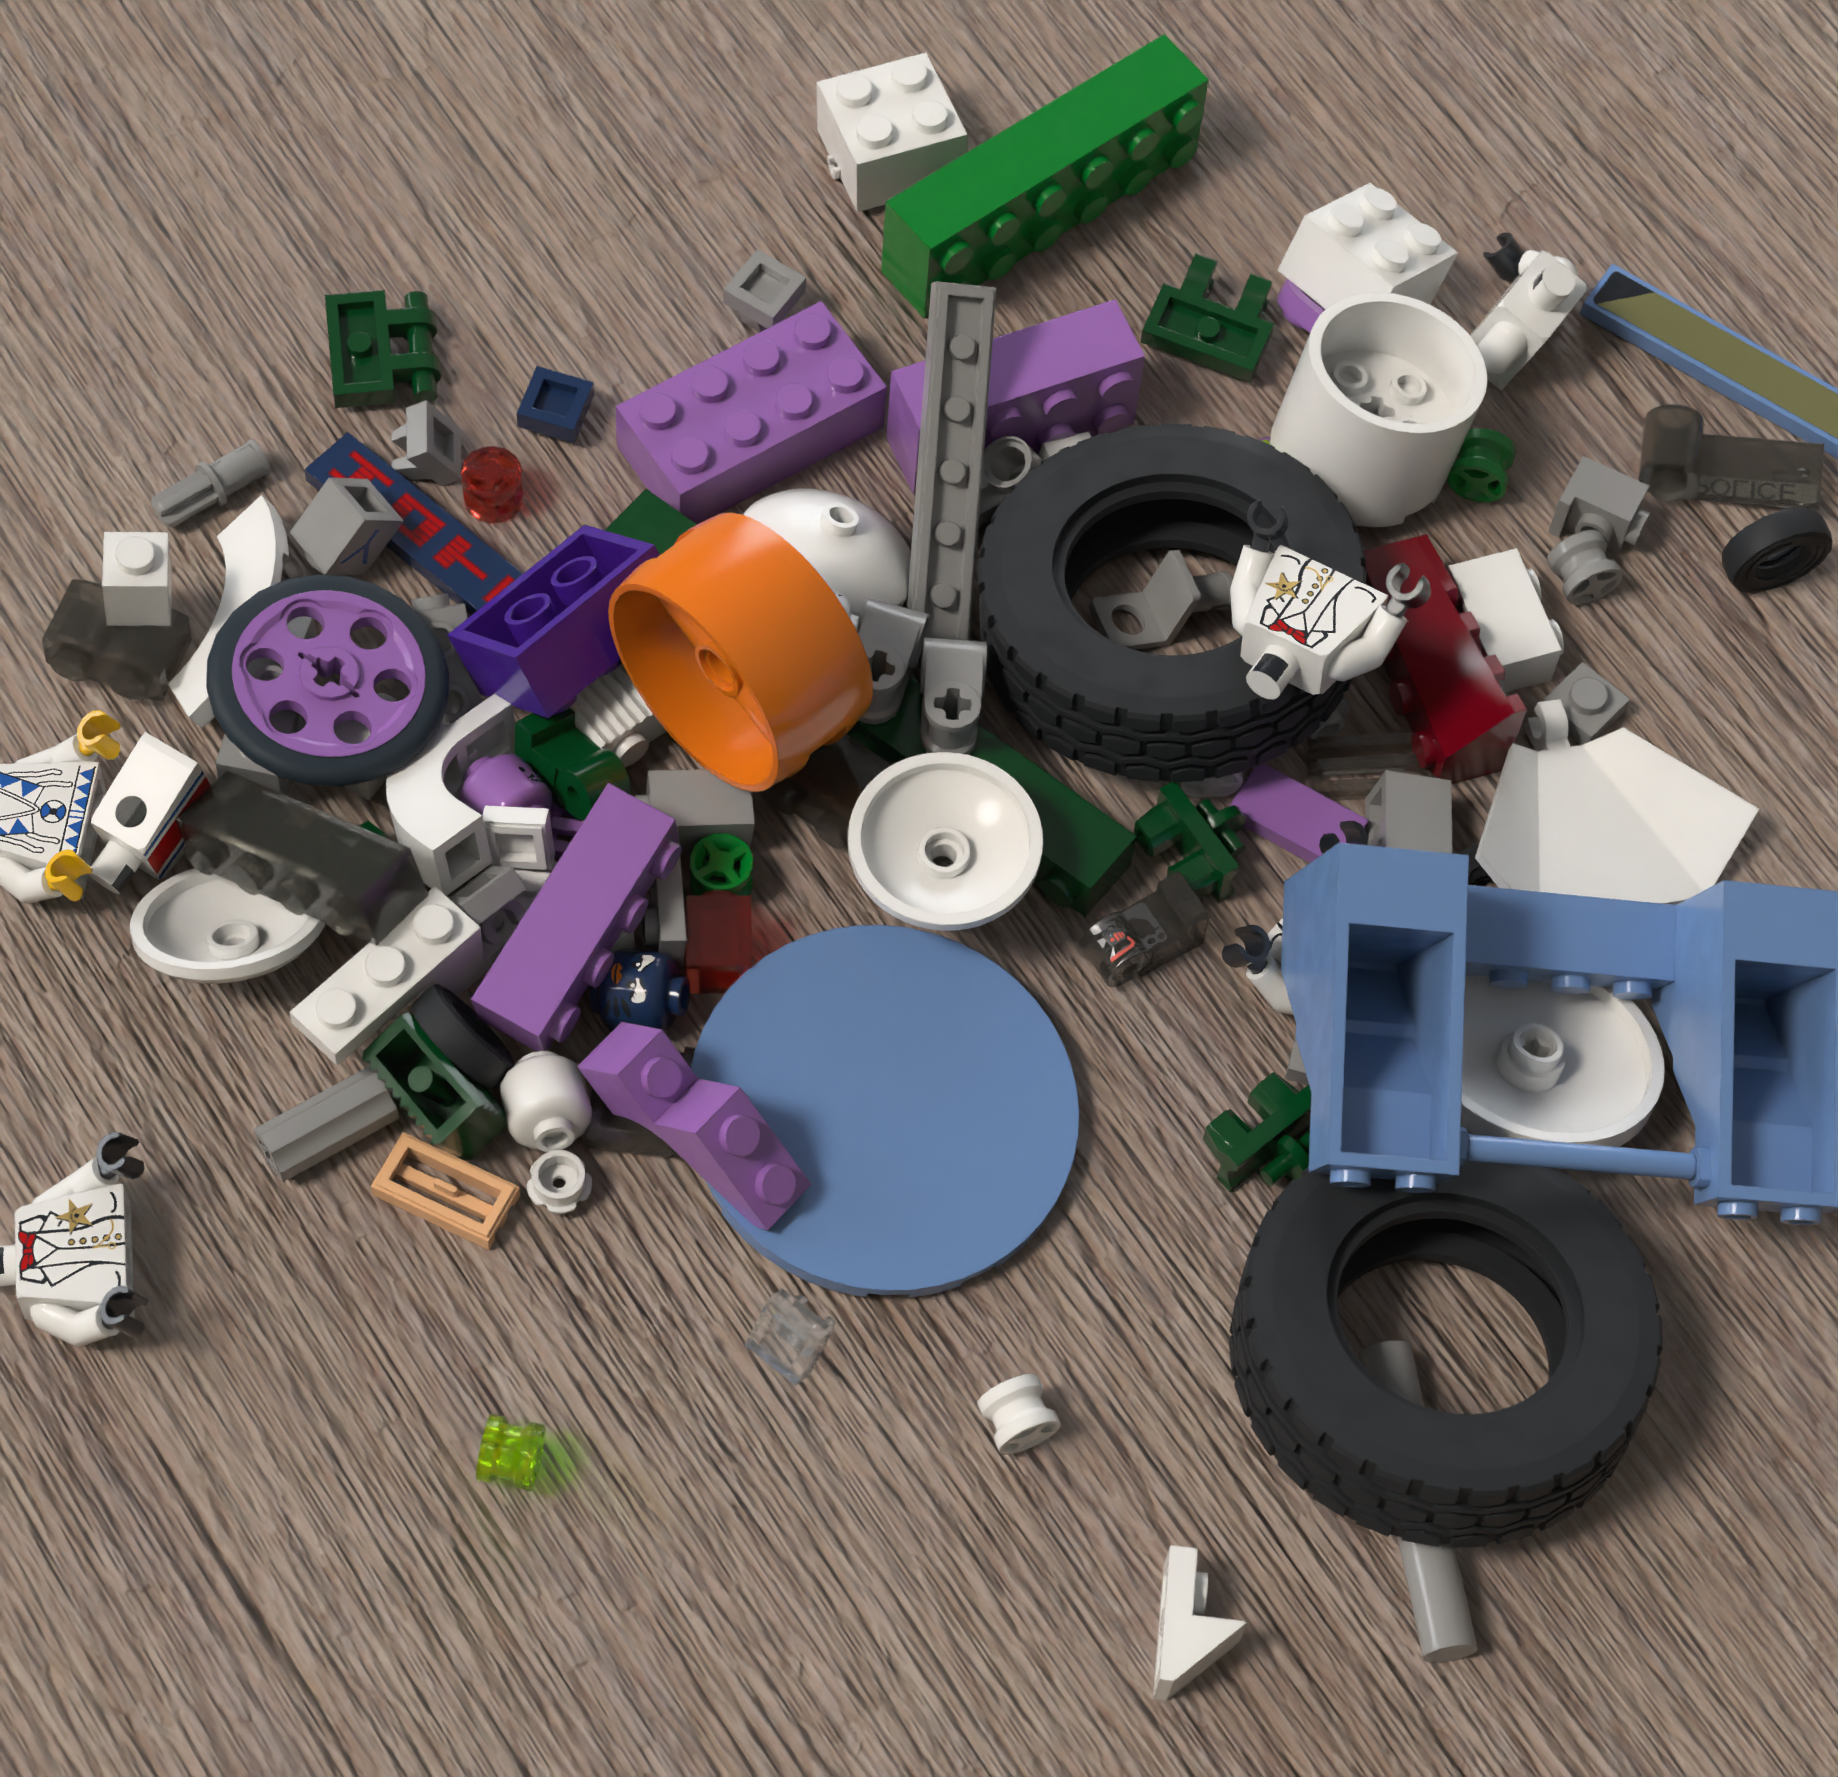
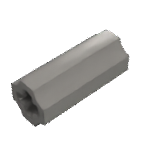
M370 1066L253 1129L265 1159L282 1182L399 1119L398 1109L388 1089L385 1088L384 1082L377 1079L378 1074L371 1071Z

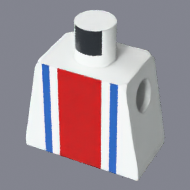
M144 732L92 816L91 824L106 846L91 866L93 872L88 874L91 878L108 890L120 894L138 868L159 880L166 877L222 806L221 801L198 762Z

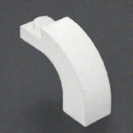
M496 694L490 696L449 726L441 723L426 747L404 766L388 773L386 778L387 801L404 861L418 879L431 889L436 886L446 896L493 863L482 815L459 801L458 797L460 789L464 784V774L475 761L485 756L496 757L501 754L515 753V719L512 706Z

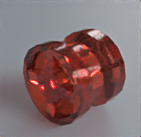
M486 446L472 451L464 459L461 467L463 500L468 513L478 521L490 524L502 523L513 518L520 511L524 501L521 463L512 452L498 446ZM499 485L500 490L494 492L495 486Z

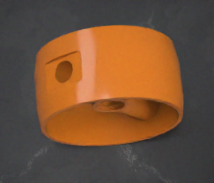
M721 513L688 529L678 537L671 548L657 558L646 560L639 565L611 595L608 614L612 637L623 666L638 693L664 729L695 761L710 773L734 787L751 792L764 791L796 774L806 765L809 755L820 746L833 744L844 737L864 715L871 704L873 680L868 657L855 626L839 599L817 570L790 543L769 527L748 516L737 513Z

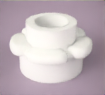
M553 1150L543 1154L533 1163L530 1168L532 1177L526 1186L528 1196L535 1205H544L549 1212L554 1214H565L573 1211L579 1201H585L589 1197L592 1190V1178L590 1174L585 1172V1163L578 1156L565 1150ZM556 1179H563L566 1184L562 1188H556L553 1182Z

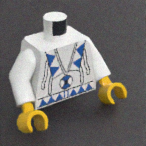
M100 710L88 713L78 725L77 734L56 746L17 760L12 764H0V886L22 903H34L62 895L74 902L84 898L88 874L93 872L91 862L98 835L91 824V820L107 793L100 764L93 761H95L98 755L108 760L114 759L120 752V744L108 735L113 731L119 730L121 723Z

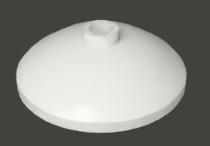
M809 488L791 489L761 498L744 513L745 516L759 521L772 529L802 554L834 593L841 594L849 600L851 606L850 614L859 616V621L868 598L903 607L907 602L911 550L898 530L880 513L864 503L826 490Z
M934 752L920 754L889 766L870 781L855 803L849 821V859L853 872L866 894L893 917L911 925L931 930L955 931L981 926L1004 915L1029 891L1038 873L1042 857L1043 832L1036 807L1024 788L999 767L980 758L961 753ZM939 856H945L954 863L948 867H941L934 864L932 860Z
M265 859L226 860L189 869L167 879L143 897L133 911L130 921V933L138 956L150 967L170 977L187 982L206 984L238 982L275 971L300 956L316 940L324 928L327 919V905L324 891L319 882L312 875L296 866Z

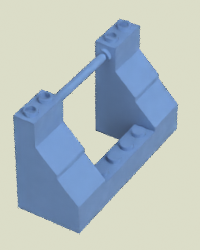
M1340 842L1284 881L1281 973L1295 1018L1296 1040L1311 1089L1308 1173L1329 1174L1330 1185L1337 1187H1370L1371 1178L1395 1180V1190L1400 1192L1433 1193L1436 1192V1184L1459 1176V1167H1463L1466 1161L1687 1179L1690 1186L1694 1187V1205L1717 1207V1217L1723 1219L1752 1220L1758 1218V1211L1781 1212L1780 1222L1784 1224L1817 1225L1821 1224L1823 1214L1838 1210V891L1723 880L1677 905L1485 887L1468 885L1469 855ZM1466 975L1489 977V985L1497 988L1528 987L1529 980L1551 982V991L1561 994H1585L1590 992V986L1613 988V997L1618 999L1643 1000L1652 997L1651 1005L1673 1056L1674 1075L1695 1124V1147L1691 1149L1690 1153L1468 1134L1466 1127H1461Z

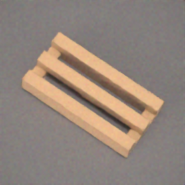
M404 1132L371 1185L373 1196L487 1250H490L496 1240L495 1234L498 1228H502L508 1219L509 1209L511 1206L515 1207L521 1196L519 1186ZM408 1156L497 1198L494 1205L488 1204L441 1179L433 1178L404 1164L403 1161ZM396 1178L485 1221L482 1224L392 1180Z

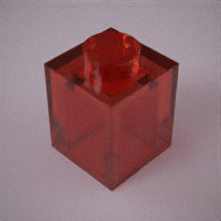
M725 890L708 891L701 896H687L686 977L690 983V994H725L749 968L752 969L751 896H737Z

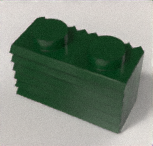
M409 1012L401 1014L363 1051L362 1061L370 1064V1070L378 1074L377 1079L384 1082L385 1088L393 1092V1098L401 1101L400 1107L408 1110V1116L416 1120V1126L424 1129L423 1135L431 1138V1144L462 1160H472L507 1127L504 1109L486 1087L472 1080L450 1061L422 1030L414 1015H411Z

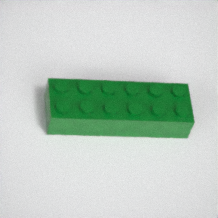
M1165 34L1159 36L887 200L885 205L881 272L924 319L929 316L931 283L938 281L978 286L988 279L997 280L1001 278L1020 259L1035 250L1042 252L1048 249L1058 240L1061 234L1077 224L1092 222L1102 214L1108 205L1126 194L1133 196L1139 193L1148 185L1152 178L1168 168H1179L1186 164L1194 156L1198 148L1209 79Z

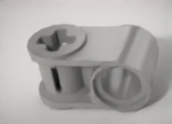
M870 598L867 599L860 617L857 633L862 641L870 664L873 680V697L868 710L859 721L866 724H880L896 716L912 670L918 664L922 652L923 637L926 638L930 614Z
M923 637L919 693H922L920 739L927 753L951 752L969 755L974 750L985 686L987 642Z

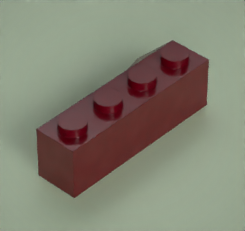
M1426 534L1364 550L1366 558L1365 569L1367 570L1366 585L1387 594V604L1392 595L1386 587V578L1389 571L1400 563H1405L1410 568L1408 578L1400 587L1401 594L1412 592L1422 576L1427 578L1431 587L1430 597L1424 605L1406 610L1403 616L1407 619V623L1382 663L1391 680L1389 683V693L1394 710L1399 716H1406L1412 730L1411 746L1417 764L1422 769L1428 768L1431 777L1451 780V784L1502 771L1508 750L1513 743L1515 744L1527 709L1518 693L1505 696L1501 689L1500 681L1505 680V670L1495 654L1483 657L1480 652V626L1471 611L1458 613L1456 609L1458 605V588Z

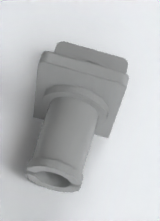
M1172 550L1166 554L1143 591L1095 597L1089 604V608L1102 636L1119 645L1133 650L1171 645L1191 613L1231 609L1230 588L1233 578L1226 571L1192 576L1180 550ZM1125 610L1132 613L1141 623V633L1134 635L1119 630L1112 621V612Z

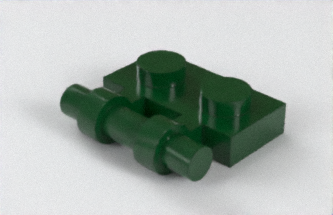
M385 290L325 295L335 408L396 403L394 383L407 382L412 385L413 398L417 403L425 400L432 403L437 399L436 383L441 380L442 375L440 359L433 354L432 339L436 336L437 325L436 316L429 309L427 294L421 291L409 292L404 296L405 308L387 310ZM403 337L408 341L409 353L391 354L390 338Z

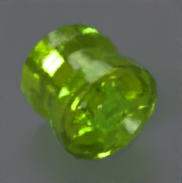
M490 1414L480 1445L476 1480L492 1483L496 1479L501 1478L512 1481L516 1489L532 1491L541 1463L546 1425L530 1422L526 1426L521 1427L511 1425L506 1416Z

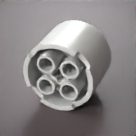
M1385 292L1361 293L1343 298L1326 308L1313 325L1274 421L1270 445L1280 452H1286L1309 467L1313 475L1317 474L1336 493L1338 502H1342L1345 505L1355 525L1387 527L1403 524L1407 515L1421 510L1431 502L1434 503L1439 496L1486 393L1487 371L1483 356L1471 336L1455 320L1430 304L1408 296Z

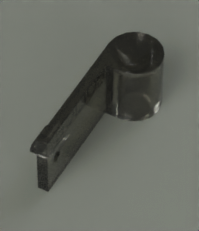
M1665 404L1654 407L1647 412L1644 419L1638 479L1640 482L1649 485L1648 492L1655 498L1665 501L1692 499L1788 508L1806 507L1819 510L1824 444L1704 434L1705 423L1703 416L1698 411L1684 405Z

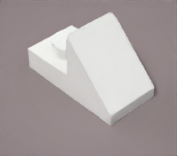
M1170 1545L1163 1566L1153 1690L1154 1700L1167 1701L1237 1645L1241 1641L1247 1626V1622L1241 1620L1193 1615V1613L1204 1614L1208 1588V1573L1196 1572L1198 1548Z

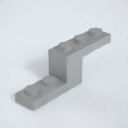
M706 769L648 770L646 794L635 795V798L676 820L679 837L678 844L682 846L680 856H690L694 846L700 840L715 833H728L739 837L751 848L755 825L751 791L734 787ZM679 857L669 876L665 880L656 877L649 888L651 889L652 908H647L642 918V934L644 947L655 946V951L670 954L677 962L678 969L682 970L687 938L681 859Z

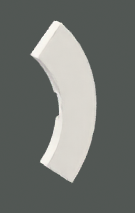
M262 495L217 536L223 549L226 565L225 585L220 606L199 648L181 671L168 683L188 717L201 728L206 726L215 717L206 689L207 659L217 632L235 609L257 592L281 582L283 561L288 560L289 557L287 534L282 519L276 508Z

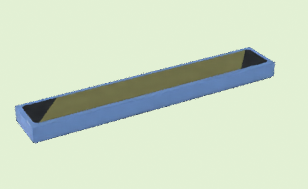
M1613 263L1584 301L1580 315L1838 459L1837 388Z

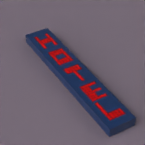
M349 432L304 469L306 481L318 491H320L328 478L369 479L404 521L386 546L444 594L448 593L449 598L456 604H465L466 612L470 615H473L523 574Z

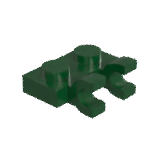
M1195 253L1180 289L1163 283L1142 329L1140 342L1251 383L1273 332L1274 323L1262 319L1269 304L1267 297L1272 288L1273 281L1250 273L1236 309L1230 308L1208 299L1214 286L1212 276L1216 270L1217 261Z

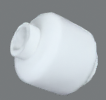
M549 1051L532 1052L520 1058L514 1067L506 1073L500 1086L501 1101L506 1114L508 1131L517 1143L531 1149L549 1152L567 1148L573 1141L584 1134L591 1123L592 1107L584 1075L574 1061Z

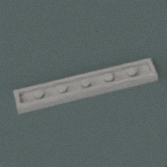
M938 281L931 283L907 609L930 614L926 638L970 641L997 287Z

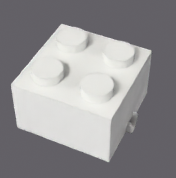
M927 53L817 82V131L829 154L827 156L828 168L834 180L841 178L856 212L885 205L886 201L967 153V132Z
M1368 183L1305 215L1278 271L1325 309L1343 298L1370 292L1404 295L1431 305L1458 252L1444 242L1434 228L1419 222L1400 207L1390 193L1375 187L1372 183Z

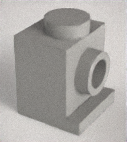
M1583 456L1558 502L1548 533L1560 537L1563 529L1574 534L1582 531L1596 530L1603 535L1607 543V549L1619 554L1625 542L1634 546L1637 544L1651 513L1641 509L1649 485Z

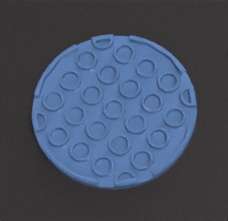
M856 925L822 931L786 944L749 968L727 990L708 1018L695 1048L691 1065L695 1075L699 1079L741 1087L812 1184L769 1230H764L750 1223L705 1180L713 1197L722 1208V1215L737 1233L762 1256L783 1270L807 1282L833 1291L867 1297V1294H907L908 1298L959 1287L962 1282L976 1277L994 1266L997 1268L1023 1248L1043 1225L1064 1188L1074 1160L1079 1129L1077 1086L1069 1057L1051 1020L1034 997L1002 967L981 953L957 941L931 932L889 925Z

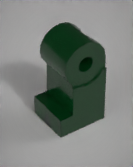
M571 708L552 715L550 718L532 713L515 722L514 754L524 759L547 784L552 792L553 802L561 809L567 810L577 819L585 820L608 783L628 794L630 793V779L622 761L609 749L598 747L575 726V712Z

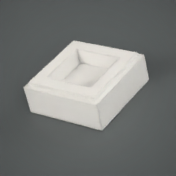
M485 805L482 818L493 861L490 865L521 869H552L555 850L549 809Z

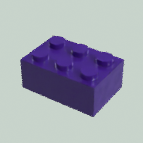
M583 525L447 636L481 695L490 697L496 694L512 706L550 718L552 715L561 713L571 707L576 701L577 695L598 677L605 676L620 666L622 661L614 644L609 624L608 609L611 595L639 565L646 560L657 558L660 554L654 544Z

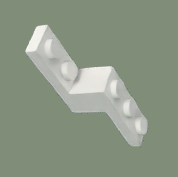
M553 861L551 870L514 868L527 889L513 900L522 904L527 911L557 862ZM434 886L290 1011L291 1022L331 1061L338 1065L417 995L420 996L432 985L439 984L453 992L456 996H460L491 968L518 925L512 924L503 910L499 911L494 916L493 927L502 941L497 945L487 944L482 941L481 927Z

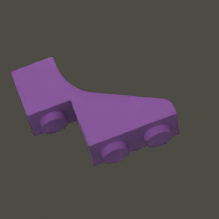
M621 1022L577 1066L613 1115L630 1119L660 1137L754 1226L769 1230L812 1185L741 1087L699 1079L662 1029Z

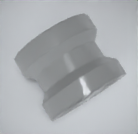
M1588 530L1571 535L1557 544L1547 556V563L1555 575L1562 576L1564 580L1562 591L1570 604L1582 605L1596 601L1609 594L1622 581L1623 573L1615 560L1607 558L1605 554L1607 543L1599 531Z

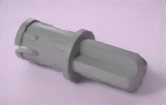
M249 439L244 445L209 465L202 461L196 464L195 473L154 495L150 501L158 520L167 528H173L215 503L219 507L226 505L227 496L260 477L269 475L271 473L269 461L260 446L253 439Z

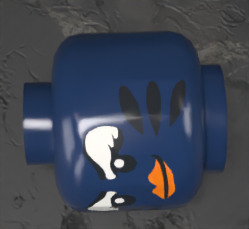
M628 948L613 951L612 953L615 954L614 961L605 979L597 988L590 986L589 998L592 1011L595 1014H600L602 1023L611 1031L621 1022L662 1029L664 1033L667 1032L675 1017L684 1016L687 1012L690 1000L689 979L687 977H680L677 962L668 953Z

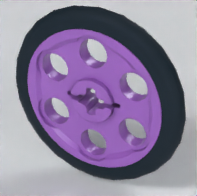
M310 575L287 579L265 588L232 612L217 632L207 659L206 689L213 715L224 733L252 762L279 777L311 786L343 787L370 782L404 766L426 747L440 727L448 704L449 670L441 644L426 621L403 599L376 584L348 576ZM307 616L317 620L323 627V631L314 638L302 639L291 634L287 625L297 617ZM373 627L380 630L385 636L386 641L379 648L363 649L352 641L351 634L358 628ZM269 658L280 664L283 671L276 679L261 681L249 674L247 666L255 659ZM333 673L340 675L339 685L331 681L323 687L317 684L318 674L325 678ZM394 678L407 685L410 693L403 700L390 702L379 697L374 690V686L381 680ZM292 710L299 713L305 719L306 725L299 732L287 734L277 731L271 725L270 719L279 711ZM353 720L365 725L370 732V736L361 743L349 744L338 739L334 729L343 721Z

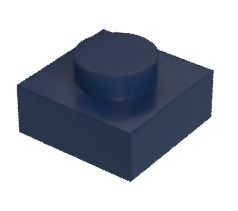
M536 366L516 413L517 427L575 443L594 398V382Z

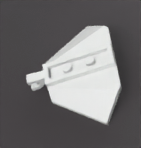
M1561 699L1538 702L1534 708L1538 717L1527 718L1524 723L1528 738L1535 750L1514 743L1509 748L1475 859L1499 888L1672 905H1677L1714 886L1759 808L1624 727L1583 745L1570 746L1567 738L1569 730L1568 719Z

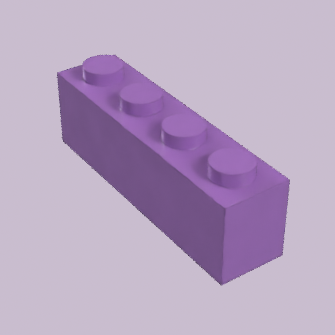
M610 783L606 785L472 996L471 1001L479 1020L537 1052L548 1051L554 1040L562 1043L569 1036L581 1011L576 1006L589 985L597 988L605 979L615 957V954L610 952L623 931L630 934L636 929L648 906V899L644 898L656 877L665 880L669 876L680 857L682 846L678 844L679 837L674 818Z

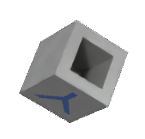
M328 478L294 525L290 534L305 550L306 560L317 571L325 575H365L404 521L369 479Z

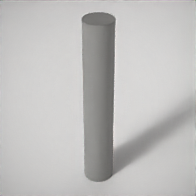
M1402 1340L1380 1342L1366 1347L1359 1353L1360 1363L1382 1385L1406 1400L1425 1407L1412 1346L1409 1342ZM1397 1537L1423 1660L1439 1663L1458 1660L1472 1655L1478 1648L1456 1547L1451 1548L1449 1544H1438L1437 1547L1402 1541V1537Z

